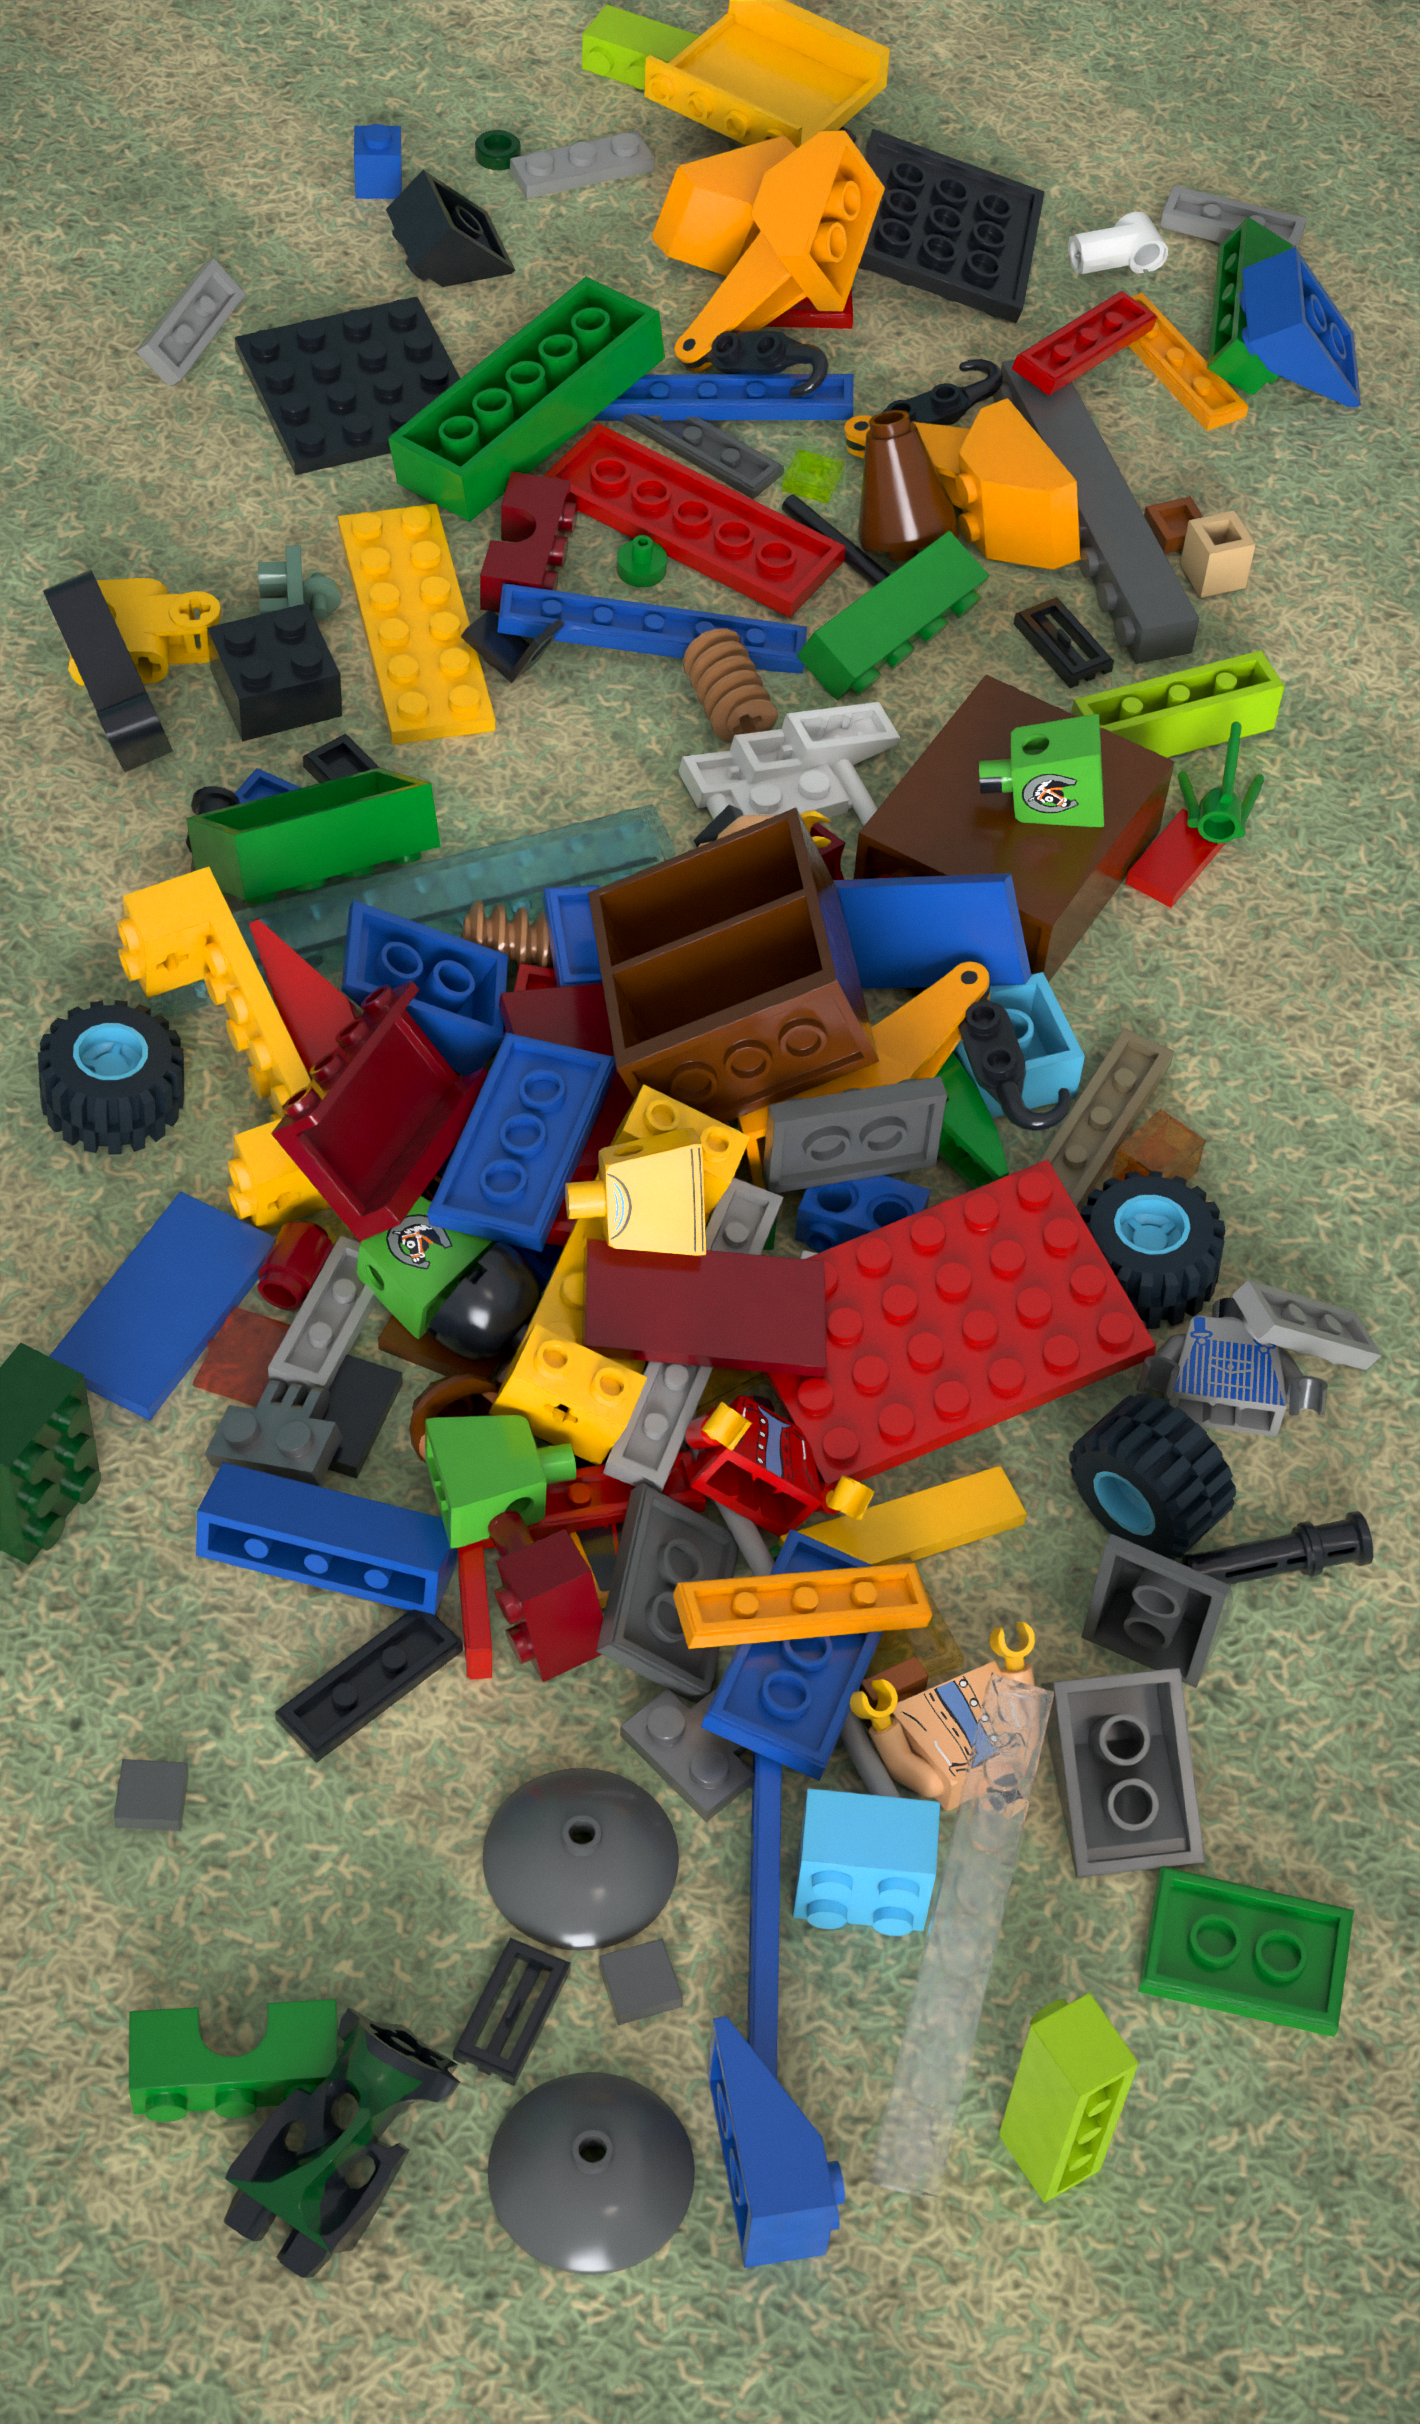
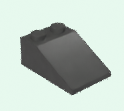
M1110 1534L1103 1552L1081 1638L1154 1670L1180 1668L1182 1682L1197 1688L1224 1630L1233 1602L1231 1585Z
M1180 1668L1042 1683L1048 1744L1076 1877L1154 1869L1161 1866L1171 1867L1205 1863Z

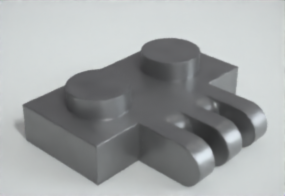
M269 1381L256 1409L233 1405L228 1406L205 1452V1456L211 1466L220 1468L222 1463L225 1462L320 1486L343 1437L336 1422L322 1420L330 1402L329 1390L327 1388L313 1387L309 1392L306 1385L292 1383L287 1388V1384L283 1381Z
M667 1688L620 1726V1736L707 1822L752 1786L754 1773L738 1758L748 1748L701 1728L704 1717L718 1688L714 1689L690 1709Z

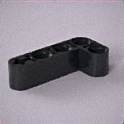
M92 570L44 589L43 593L97 711L96 714L124 773L174 752Z

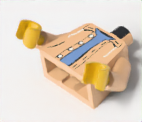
M1017 1622L1016 1624L1019 1643L1012 1651L1005 1644L1003 1628L995 1627L989 1636V1644L998 1656L1005 1658L1006 1666L1001 1670L996 1661H992L898 1703L896 1689L890 1682L884 1679L872 1680V1689L878 1697V1704L875 1709L870 1706L868 1698L863 1691L852 1694L849 1702L851 1711L861 1719L871 1720L873 1726L869 1729V1734L891 1779L926 1798L935 1797L947 1811L977 1798L990 1822L994 1825L1012 1819L1023 1810L1025 1803L1012 1782L1025 1776L1030 1754L1037 1747L1039 1702L1033 1667L1024 1661V1656L1028 1655L1034 1647L1035 1634L1026 1622Z

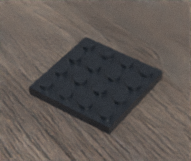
M872 129L866 144L864 158L885 187L858 268L869 270L897 280L904 285L914 286L939 295L948 301L964 304L986 312L990 316L1000 317L1017 323L1023 311L1045 192Z
M418 297L395 300L390 303L350 310L345 313L305 320L300 323L260 330L255 333L235 337V350L295 475L391 453L388 437L461 379Z

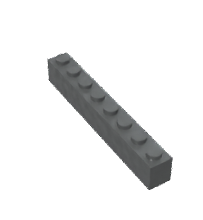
M1015 360L1002 362L1001 372L1003 374L1002 386L993 395L994 403L1008 398L1077 481L1080 540L1079 567L1085 578L1091 577L1096 587L1097 602L1101 611L1109 612L1114 622L1115 636L1119 646L1127 647L1135 664L1192 653L1199 617L1073 383L1070 382L1048 396L1012 370Z

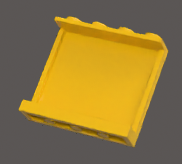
M729 0L728 13L670 62L666 63L651 55L646 57L644 97L747 146L786 135L793 145L798 148L820 131H838L886 88L890 48L786 0Z

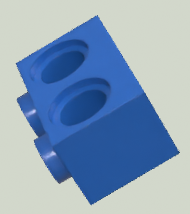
M885 1175L807 1188L798 1208L795 1240L806 1243L809 1248L821 1253L928 1209L931 1190Z

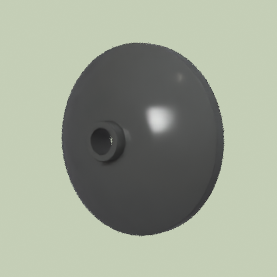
M563 1769L544 1774L525 1783L514 1791L499 1807L491 1820L484 1840V1877L490 1896L498 1910L508 1922L526 1936L548 1946L565 1950L602 1949L624 1942L640 1933L658 1917L666 1906L675 1887L678 1873L679 1853L676 1835L667 1814L660 1804L633 1781L599 1769ZM584 1832L589 1834L593 1840L587 1844H577L571 1840V1836Z
M585 2072L561 2076L530 2091L513 2106L500 2124L491 2146L488 2161V2185L492 2205L502 2227L510 2238L522 2250L541 2263L561 2271L581 2275H599L621 2271L641 2263L658 2252L676 2233L684 2220L690 2205L694 2186L695 2166L693 2152L687 2133L677 2115L650 2089L630 2079L607 2073ZM593 2146L601 2149L605 2156L602 2160L591 2163L585 2161L580 2156V2152L587 2147Z

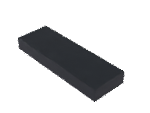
M416 1609L408 1611L275 1711L276 1721L317 1763L463 1651V1642L436 1615L434 1616L431 1613Z

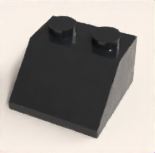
M422 170L386 208L394 226L392 234L404 248L408 257L405 260L406 265L415 276L423 281L429 278L440 286L446 287L509 275L515 271L488 212L425 170Z

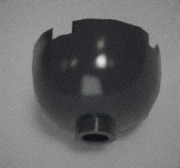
M503 1239L496 1243L478 1262L484 1268H477L468 1279L465 1277L438 1310L429 1323L430 1327L426 1330L442 1346L460 1357L475 1361L493 1359L508 1347L517 1352L541 1299L540 1283L534 1269L521 1254Z

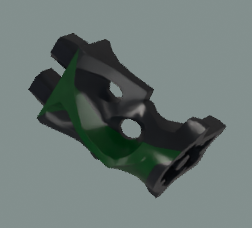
M348 2008L340 2020L338 2036L345 2042V2045L329 2076L313 2093L302 2088L295 2089L256 2132L229 2167L225 2177L238 2190L231 2201L224 2223L245 2238L252 2241H261L276 2216L286 2221L294 2229L276 2258L281 2264L302 2278L314 2277L329 2261L333 2253L353 2250L372 2221L410 2151L401 2143L390 2146L379 2141V2138L395 2117L403 2109L419 2101L435 2103L444 2101L454 2093L460 2083L452 2075L458 2064L427 2046L411 2030L399 2024L374 2022L352 2008ZM349 2093L354 2096L359 2109L351 2124L345 2130L340 2126L338 2103L344 2094ZM296 2121L302 2122L307 2129L305 2145L299 2151H291L285 2143L286 2137L293 2123ZM362 2157H371L374 2160L375 2171L369 2181L359 2189L352 2188L348 2182L349 2170Z

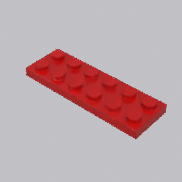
M599 423L543 475L544 477L570 481V502L578 503L579 512L633 539L640 535L650 537L653 542L659 544L665 550L668 557L789 618L845 561V545Z

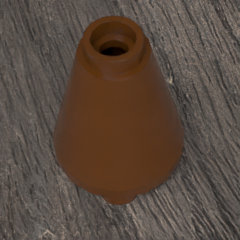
M894 410L873 416L869 420L870 429L866 433L858 527L859 540L864 550L888 552L891 561H907L919 554L918 549L931 545L949 530L958 538L956 512L916 424L910 421L909 413Z

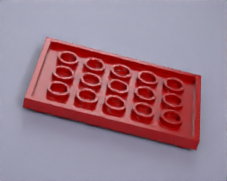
M1047 1159L806 1258V1260L824 1261L826 1369L822 1377L764 1372L788 1421L802 1430L811 1445L816 1469L824 1483L838 1484L842 1475L861 1482L1144 1362L1146 1357L1155 1356L1156 1344Z

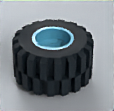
M102 1000L90 1002V1008L85 1010L77 1006L68 1011L67 1020L57 1018L50 1025L51 1034H44L40 1041L38 1070L43 1115H47L48 1125L54 1133L62 1131L63 1140L72 1146L78 1143L79 1140L83 1141L84 1151L96 1153L99 1146H107L108 1154L111 1155L121 1154V1146L131 1144L133 1152L144 1149L145 1137L150 1136L157 1142L165 1136V1124L174 1127L179 1119V1108L183 1109L184 1054L183 1048H181V1039L176 1030H169V1021L162 1015L151 1017V1009L140 1004L134 1009L128 1007V1001L115 1000L114 1005H103Z
M1138 1171L1125 1173V1180L1123 1181L1112 1177L1103 1183V1191L1094 1189L1089 1194L1087 1205H1082L1080 1211L1082 1219L1140 1319L1146 1321L1147 1329L1160 1328L1161 1320L1166 1319L1171 1326L1183 1323L1185 1312L1194 1317L1202 1311L1204 1301L1210 1302L1215 1292L1225 1242L1224 1221L1219 1220L1220 1210L1215 1202H1205L1207 1193L1199 1186L1190 1189L1186 1186L1187 1179L1177 1175L1172 1180L1163 1178V1172L1150 1171L1149 1176H1140Z
M1137 1394L1135 1397L1129 1395L1086 1432L1073 1445V1450L1070 1452L1069 1461L1072 1465L1070 1471L1073 1481L1078 1486L1077 1491L1090 1509V1512L1107 1531L1173 1561L1176 1558H1181L1232 1510L1235 1504L1233 1498L1236 1496V1486L1231 1480L1233 1474L1229 1465L1224 1461L1223 1454L1216 1443L1210 1439L1207 1432L1198 1423H1195L1188 1414L1178 1407L1174 1408L1166 1400L1159 1397L1153 1399L1147 1394Z

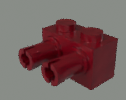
M505 1511L495 1516L489 1522L488 1532L502 1558L496 1560L503 1586L495 1589L494 1593L505 1619L510 1625L514 1624V1626L506 1629L505 1632L519 1663L523 1664L531 1661L541 1680L545 1682L601 1656L602 1654L598 1653L596 1649L603 1615L592 1571L566 1529L536 1542L517 1511Z

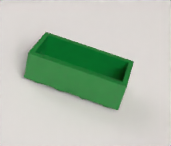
M383 768L360 772L186 818L195 871L209 866L222 894L233 895L243 899L245 904L270 902L276 898L277 891L293 888V890L297 891L317 889L325 885V878L339 874L343 877L364 876L374 871L373 865L386 861L392 864L415 862L422 858L421 852L441 847L431 783Z

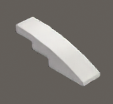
M879 702L787 713L782 729L734 735L729 751L683 756L678 773L697 808L706 807V801L712 795L723 794L725 797L730 796L731 790L824 764H828L832 768L836 762L842 759H848L852 765H855L897 746L900 736Z

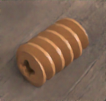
M722 628L704 632L694 639L686 649L682 662L684 671L690 678L691 686L697 693L699 703L704 707L705 715L711 722L713 732L720 740L732 743L734 735L771 730L778 719V712L776 706L770 700L769 692L763 687L762 678L756 673V666L749 658L747 648L740 643L741 637L736 631Z
M474 900L469 911L465 914L461 933L462 939L507 954L508 965L511 961H516L517 971L520 964H535L538 967L554 969L545 911H540L534 923L529 925L526 908L519 907L511 921H507L504 904H496L487 918L485 917L482 901Z

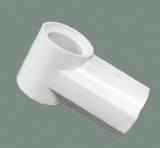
M1132 212L1122 217L1112 228L1069 236L1068 252L1070 264L1077 275L1128 265L1134 273L1139 274L1144 273L1143 269H1147L1150 272L1160 268L1167 259L1168 247L1146 213Z

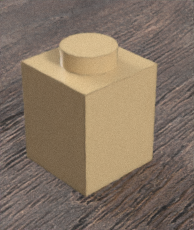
M1235 510L1189 520L1180 566L1200 598L1246 588L1256 543Z

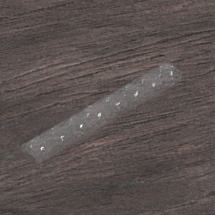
M992 1674L987 1682L868 2178L869 2183L933 2201L939 2196L1054 1697L1053 1691Z

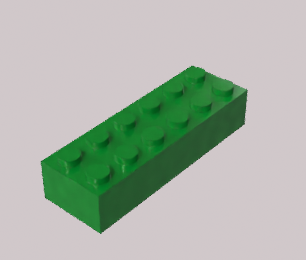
M586 276L388 437L397 484L471 522L505 493L511 471L528 474L665 359L659 311Z

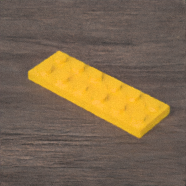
M437 503L338 516V530L392 745L495 731V715L478 653L461 638L462 633L470 624Z

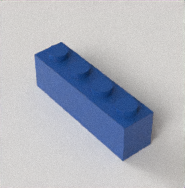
M225 1462L220 1466L197 1510L196 1556L408 1611L416 1609L435 1616L457 1563L458 1548L450 1549L441 1517Z

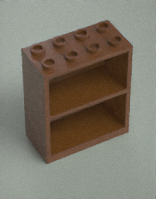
M985 675L860 830L853 879H875L884 873H887L892 878L1011 873L1031 975L1043 972L1049 983L1127 877L1128 871L1158 835L1175 762L1100 727L1104 827L1021 823L1015 819L1013 792L980 793L979 761L1011 759V732L1017 727L1069 719L1077 716L1027 694L1014 686Z
M796 807L588 892L616 1068L634 1099L644 1084L713 1119L725 1123L879 1062L837 886Z

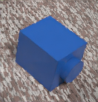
M372 124L369 126L354 125L356 199H396L401 194V126H385L382 124Z

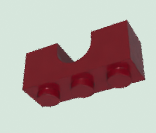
M511 471L501 504V540L508 542L490 541L480 574V610H492L499 613L503 583L557 591L558 572L554 571L555 566L564 567L568 537H564L565 532H574L578 514V503L570 502L569 480Z

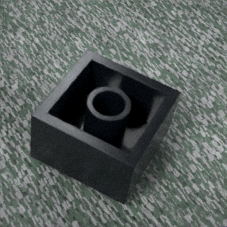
M307 603L207 627L210 670L242 742L342 716L341 675Z

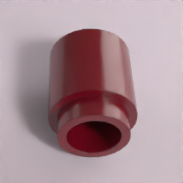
M310 1221L288 1222L281 1227L258 1271L260 1282L257 1289L263 1299L271 1305L284 1310L300 1308L334 1248L327 1232L321 1226Z

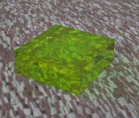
M798 449L783 478L782 491L829 504L844 473L845 462Z

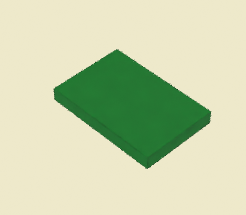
M1161 1866L1157 1877L1138 1992L1335 2037L1339 2027L1354 1910Z

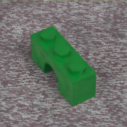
M336 1999L267 2003L268 2025L263 2040L252 2051L235 2057L216 2054L203 2043L199 2007L129 2011V2094L134 2115L145 2114L152 2121L172 2122L184 2118L187 2115V2111L215 2110L220 2116L238 2118L253 2114L257 2107L280 2106L295 2089L302 2088L313 2093L329 2076L339 2057Z

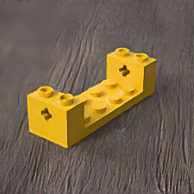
M208 866L123 895L124 919L117 921V928L124 948L119 949L118 953L128 980L131 982L138 979L148 999L204 979L214 1005L217 1006L223 1003L230 1019L226 1020V1028L233 1047L237 1052L245 1050L252 1066L248 1067V1074L255 1094L259 1099L267 1097L274 1111V1114L270 1115V1123L234 1135V1159L227 1161L234 1185L228 1186V1194L239 1219L248 1217L253 1227L267 1231L330 1208L331 1206L271 1134L286 1114L282 1108L285 1102L297 1091L308 1086L311 1079L210 867Z
M643 1084L619 1125L610 1146L679 1129L694 1128L702 1143L706 1225L711 1212L731 1184L750 1136ZM599 1171L594 1181L599 1180ZM601 1217L576 1219L489 1414L493 1416L521 1415L528 1419L533 1435L553 1445L570 1443L574 1455L595 1465H601L626 1429L647 1380L646 1376L641 1375L647 1361L606 1358L582 1346L584 1247L587 1238L606 1240L602 1232ZM562 1404L567 1406L568 1409L567 1412H563L556 1407Z

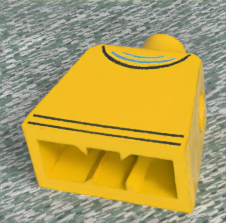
M694 1128L679 1129L605 1147L599 1150L598 1181L565 1184L568 1219L601 1217L602 1232L608 1246L616 1249L706 1255L702 1143Z

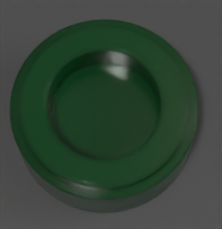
M491 130L481 134L475 141L476 161L484 168L490 170L510 169V158L521 156L519 139L507 131Z

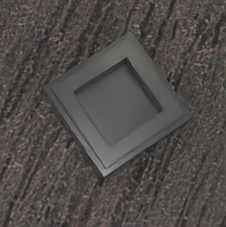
M122 1759L114 1813L115 1827L181 1831L189 1776L188 1763Z
M663 1938L599 1956L598 1966L618 2025L682 2007L683 1997Z

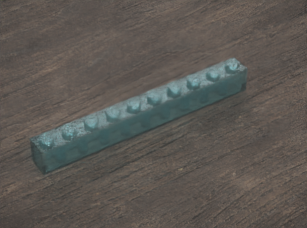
M650 804L635 809L622 810L615 814L584 822L571 823L564 827L533 835L520 836L514 840L482 848L469 849L463 853L428 862H419L412 866L389 872L364 876L346 883L313 889L303 894L257 904L252 907L232 911L231 913L267 989L271 990L248 924L257 919L261 920L318 973L324 976L343 971L349 906L353 900L461 938L465 914L469 911L474 900L482 901L485 917L487 918L496 904H504L507 921H511L519 907L526 908L529 922L534 921L540 911H545L542 898L545 888L600 885V887H603L676 857V848L654 805ZM204 979L148 999L139 983L147 1007L151 1009V1017L158 1015L168 1017L214 1004L209 996Z

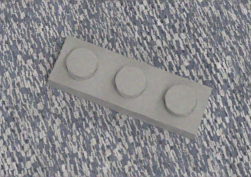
M638 130L510 158V172L526 199L654 171L655 157Z
M1173 185L1162 212L1160 228L1222 243L1248 216L1291 243L1292 249L1296 247L1298 250L1307 218Z
M214 258L210 259L195 273L136 352L166 385H175L182 380L246 293Z
M340 1235L268 1366L269 1381H283L287 1384V1388L292 1383L306 1385L309 1392L313 1387L330 1389L346 1354L350 1353L378 1300L374 1295V1291L367 1284L364 1285L356 1273L358 1251L362 1242Z
M1247 1280L1232 1295L1244 1315L1242 1318L1244 1328L1255 1340L1262 1344H1274L1291 1349L1300 1355L1309 1354L1327 1359L1336 1365L1341 1363L1362 1370H1367L1382 1356L1355 1311L1251 1280Z

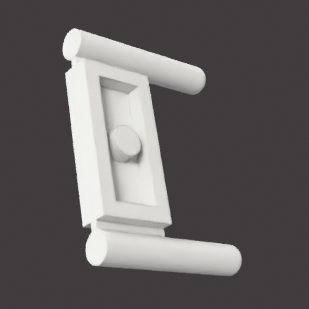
M848 759L836 762L832 768L827 763L732 789L730 796L725 797L723 794H714L706 801V807L713 820L728 805L741 809L743 815H778L796 807L800 815L805 811L812 810L819 812L827 818L847 813L848 809L853 808L862 825L865 826L878 809L851 761Z

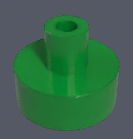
M645 535L637 536L633 541L625 543L618 550L617 574L623 582L631 586H654L660 583L666 575L667 554L650 537Z

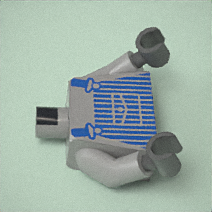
M1223 1298L1213 1304L1212 1317L1199 1315L1192 1317L1187 1334L1171 1336L1155 1353V1356L1146 1357L1137 1391L1144 1392L1145 1388L1162 1391L1165 1394L1164 1398L1169 1399L1168 1403L1174 1408L1178 1407L1201 1427L1277 1437L1287 1403L1289 1404V1415L1298 1416L1300 1410L1311 1409L1316 1411L1318 1415H1325L1328 1384L1320 1378L1304 1376L1286 1349L1270 1343L1262 1344L1255 1340L1244 1328L1242 1323L1244 1315L1234 1298Z

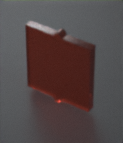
M233 1307L216 1339H210L207 1342L209 1353L193 1381V1386L257 1407L269 1383L268 1366L291 1325Z

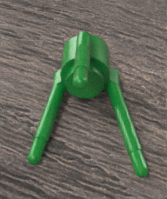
M1233 722L1231 725L1222 786L1213 788L1205 794L1200 801V805H1198L1188 774L1184 771L1178 773L1180 789L1188 810L1187 825L1191 828L1198 827L1199 834L1204 839L1213 843H1227L1235 838L1245 836L1246 821L1264 783V776L1261 774L1256 775L1249 786L1242 804L1241 800L1233 792L1242 727L1239 722Z

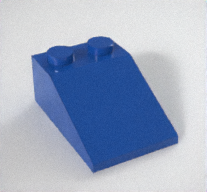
M1296 247L1243 268L1244 290L1239 292V300L1247 319V327L1242 329V336L1250 355L1257 354L1268 371L1347 407L1361 406L1354 332Z
M353 900L349 906L341 991L361 1007V1003L365 998L379 987L388 984L391 989H394L412 980L419 988L418 993L405 1009L455 1072L467 1076L482 1069L504 1037V1022L498 1005L501 993L506 992L508 955Z
M713 2018L707 2075L744 2268L826 2255L830 2233L832 2230H838L840 2225L838 2205L845 2203L844 2182L840 2164L838 2161L827 2162L822 2136L729 2018Z

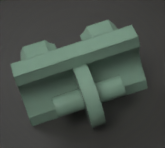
M301 545L285 546V562H258L260 597L288 596V598L259 599L260 614L307 603L315 619H324L327 617V614L334 612L340 606L342 599L341 589L333 579L317 572L303 581Z

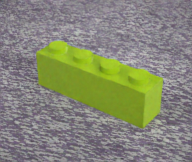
M606 4L583 32L582 69L645 90L646 57L651 55L668 63L701 35Z
M1262 650L1076 698L1073 700L1071 714L1077 717L1099 714L1101 728L1107 729L1120 737L1168 758L1228 742L1233 722H1239L1242 726L1240 738L1273 730L1285 685Z
M1090 1992L1069 2004L1065 1999L1055 2000L1043 2007L1031 2019V2026L1025 2046L1022 2049L1021 2060L1013 2079L1014 2084L1009 2101L1006 2104V2111L999 2132L1000 2138L1044 2203L1101 2170L1139 2064Z

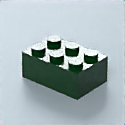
M20 1343L0 1367V1550L29 1565L41 1549L49 1550L57 1543L63 1533L65 1519L77 1503L86 1504L94 1496L101 1481V1473L84 1375Z

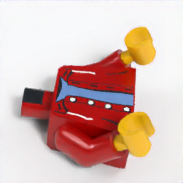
M738 1396L729 1405L721 1402L718 1407L712 1408L694 1419L686 1428L685 1438L687 1443L693 1449L699 1450L690 1487L749 1519L779 1538L782 1535L788 1534L790 1529L796 1530L813 1512L834 1515L841 1511L860 1521L875 1493L873 1489L844 1475L841 1476L838 1484L824 1483L817 1472L812 1447L802 1430L775 1414L772 1402L763 1396Z

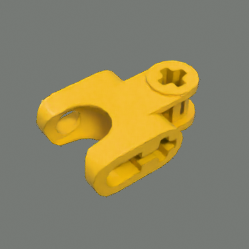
M152 578L97 580L143 684H154L163 680L168 674L169 664H201L210 662L207 627L216 626L222 616L220 603L213 595L202 591L169 594L164 584ZM194 608L199 609L200 619L198 620L195 619ZM199 634L201 648L196 647L195 635ZM69 652L68 671L76 683L84 686V682Z

